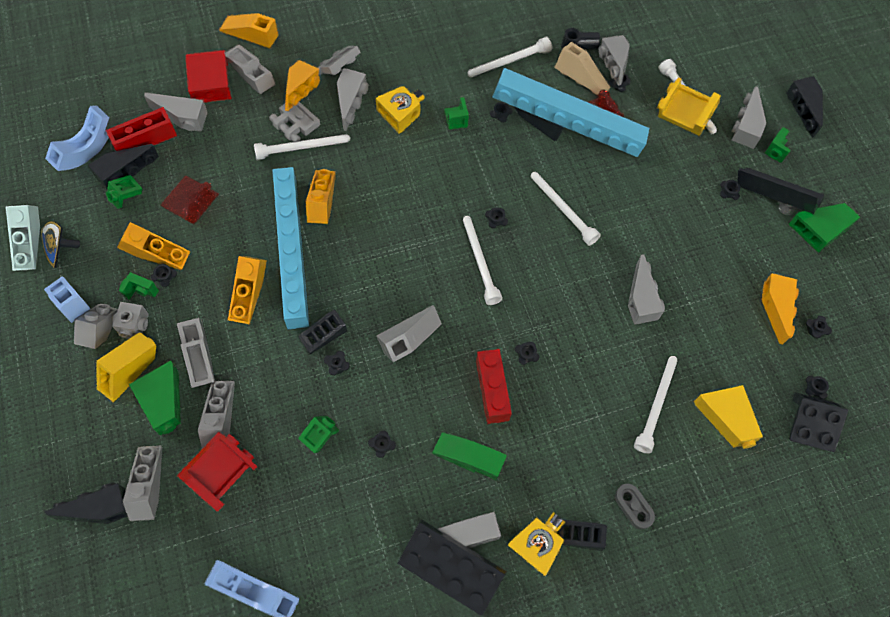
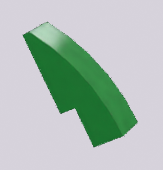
M441 433L432 453L473 473L476 471L494 480H497L507 457L506 454L487 446L446 433Z

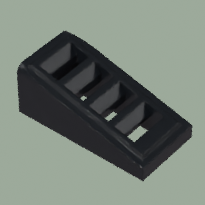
M334 309L298 337L309 354H312L346 333L347 327ZM332 322H335V324L337 325L336 328L332 326ZM324 327L329 329L330 332L328 334L323 329ZM319 331L323 338L319 339L316 332ZM309 336H312L316 342L314 345L309 341Z
M564 520V524L556 533L563 538L564 526L568 527V538L564 539L562 543L565 546L603 551L606 547L607 525ZM574 528H578L577 540H573ZM584 529L588 530L587 541H583ZM594 531H598L597 543L593 542Z

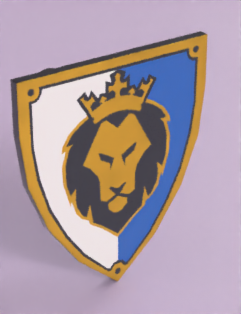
M54 221L44 225L41 235L46 257L53 268H56L60 247L79 248L80 241L65 239L62 236L63 227Z

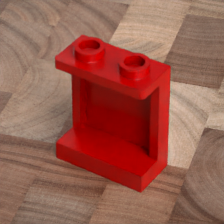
M224 50L186 55L188 92L191 99L203 100L204 102L232 99L228 82V60Z
M220 432L177 475L217 512L224 505L219 500L247 468L250 467L253 470L257 468L252 462L254 457L246 449L241 451L237 447L240 443L230 434L224 436Z

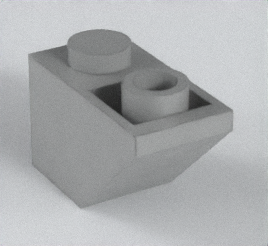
M98 304L76 318L74 344L96 349L107 341L113 327V315L117 313L118 309L112 308L108 304Z

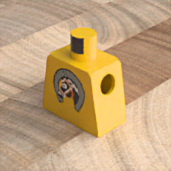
M401 86L376 98V110L400 134L419 117L420 102L424 100V95L419 89L410 93L405 87Z
M554 512L545 524L536 518L508 546L545 576L564 541L556 533L565 521Z

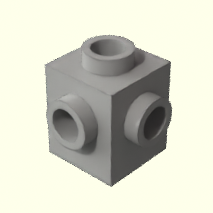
M120 302L117 313L113 315L112 326L119 336L130 339L139 332L143 333L146 330L148 313L142 305Z

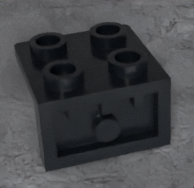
M795 392L793 401L799 407L789 439L800 444L835 452L848 409L836 402Z

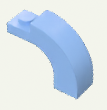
M90 106L85 123L78 134L65 141L50 142L45 159L57 171L69 170L85 164L97 155L106 144L109 136L105 129L109 117L98 106Z
M63 276L44 289L51 301L71 323L90 310V307Z
M218 560L205 582V585L273 617H291L299 601V598Z

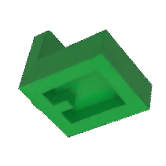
M782 127L765 151L766 155L780 163L783 162L790 152V149L784 146L788 141L785 138L789 133L788 129Z
M131 175L108 182L106 197L110 203H113L117 209L122 208L123 200L140 195L142 187Z
M130 272L127 278L121 282L119 292L125 299L130 300L134 292L142 296L150 295L155 297L159 289L153 281Z
M317 416L312 419L298 439L315 454L321 450L331 435L337 434L339 429L330 417Z

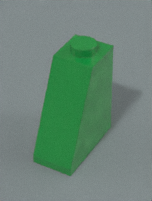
M842 203L818 208L814 214L807 211L799 212L789 225L819 253L851 228L860 216L847 204Z
M171 361L129 384L150 424L159 435L172 432L181 423L179 372Z

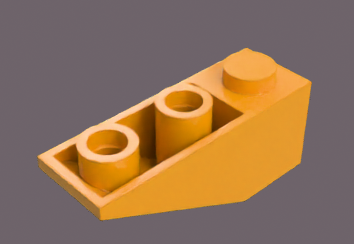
M259 13L228 16L219 29L220 32L271 48L278 36L275 19Z
M300 60L289 68L285 111L288 112L302 98L306 97L310 91L317 88L320 82L318 77L319 68Z
M327 169L315 170L306 199L307 223L328 224L336 171H329Z
M131 222L117 248L138 258L166 264L182 270L190 254L189 250Z
M248 256L238 257L228 316L229 321L250 324L263 284L267 260Z
M772 273L764 282L762 303L778 342L783 345L794 335L795 326L792 324L797 312V307L794 305L799 289L796 288L797 279Z

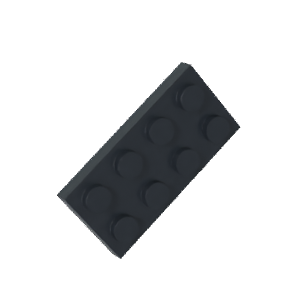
M423 520L419 522L397 563L483 616L507 572Z

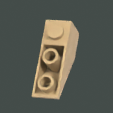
M572 42L562 49L555 65L556 69L563 75L574 79L579 85L587 87L596 95L602 97L609 91V84L587 51Z

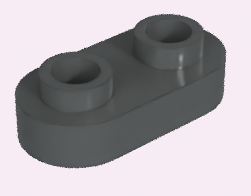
M632 484L620 486L615 493V500L630 523L640 530L650 527L654 523L655 514L640 491ZM623 494H628L630 501L624 500ZM637 514L644 516L643 522L638 520Z

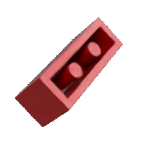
M164 107L106 130L116 151L147 144L156 145L177 136Z
M500 349L477 352L476 365L487 424L509 421L512 412Z

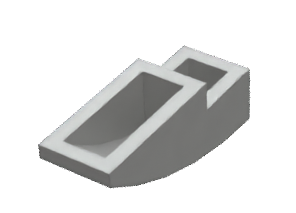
M237 45L225 53L232 67L259 94L275 85L271 72L260 64L256 56L242 46Z
M196 318L177 323L191 387L194 388L215 382L202 320Z
M494 512L438 529L468 548L498 540L501 537Z

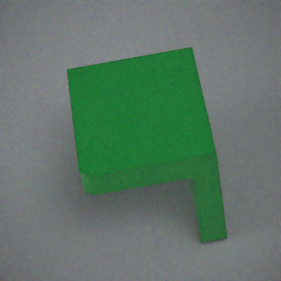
M460 97L459 107L445 109L449 130L468 127L469 114L464 97Z

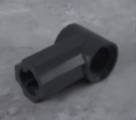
M568 28L564 33L561 48L563 49L572 42L582 49H598L600 46V33L580 32L576 28Z

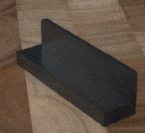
M748 167L738 170L737 182L740 184V187L814 214L823 201L824 194Z

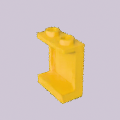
M678 77L675 83H670L666 92L668 93L666 98L662 97L658 103V117L700 136L716 110L721 95L713 93L709 97L682 85V79Z

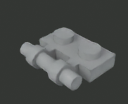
M347 46L342 50L333 53V57L320 63L321 66L318 67L319 75H335L342 70V66L356 60V56L361 53L357 46Z
M300 102L288 112L285 111V104L279 107L281 115L278 117L276 114H272L269 118L273 122V126L285 133L284 136L293 142L301 140L297 135L300 131L306 136L320 126V120ZM288 121L293 124L291 127L286 125Z

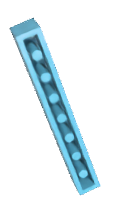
M506 68L503 69L493 98L635 157H638L645 147L649 133L648 127Z
M293 167L273 169L284 321L287 329L309 327L295 172Z

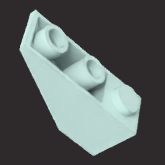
M7 206L6 215L13 271L36 269L40 234L38 206Z

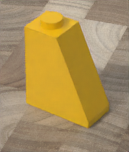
M139 332L96 361L97 390L112 402L117 400L129 387V384L134 382L155 360V342Z
M743 385L701 394L694 401L696 407L733 448L742 446L743 449L756 446V441L763 437Z

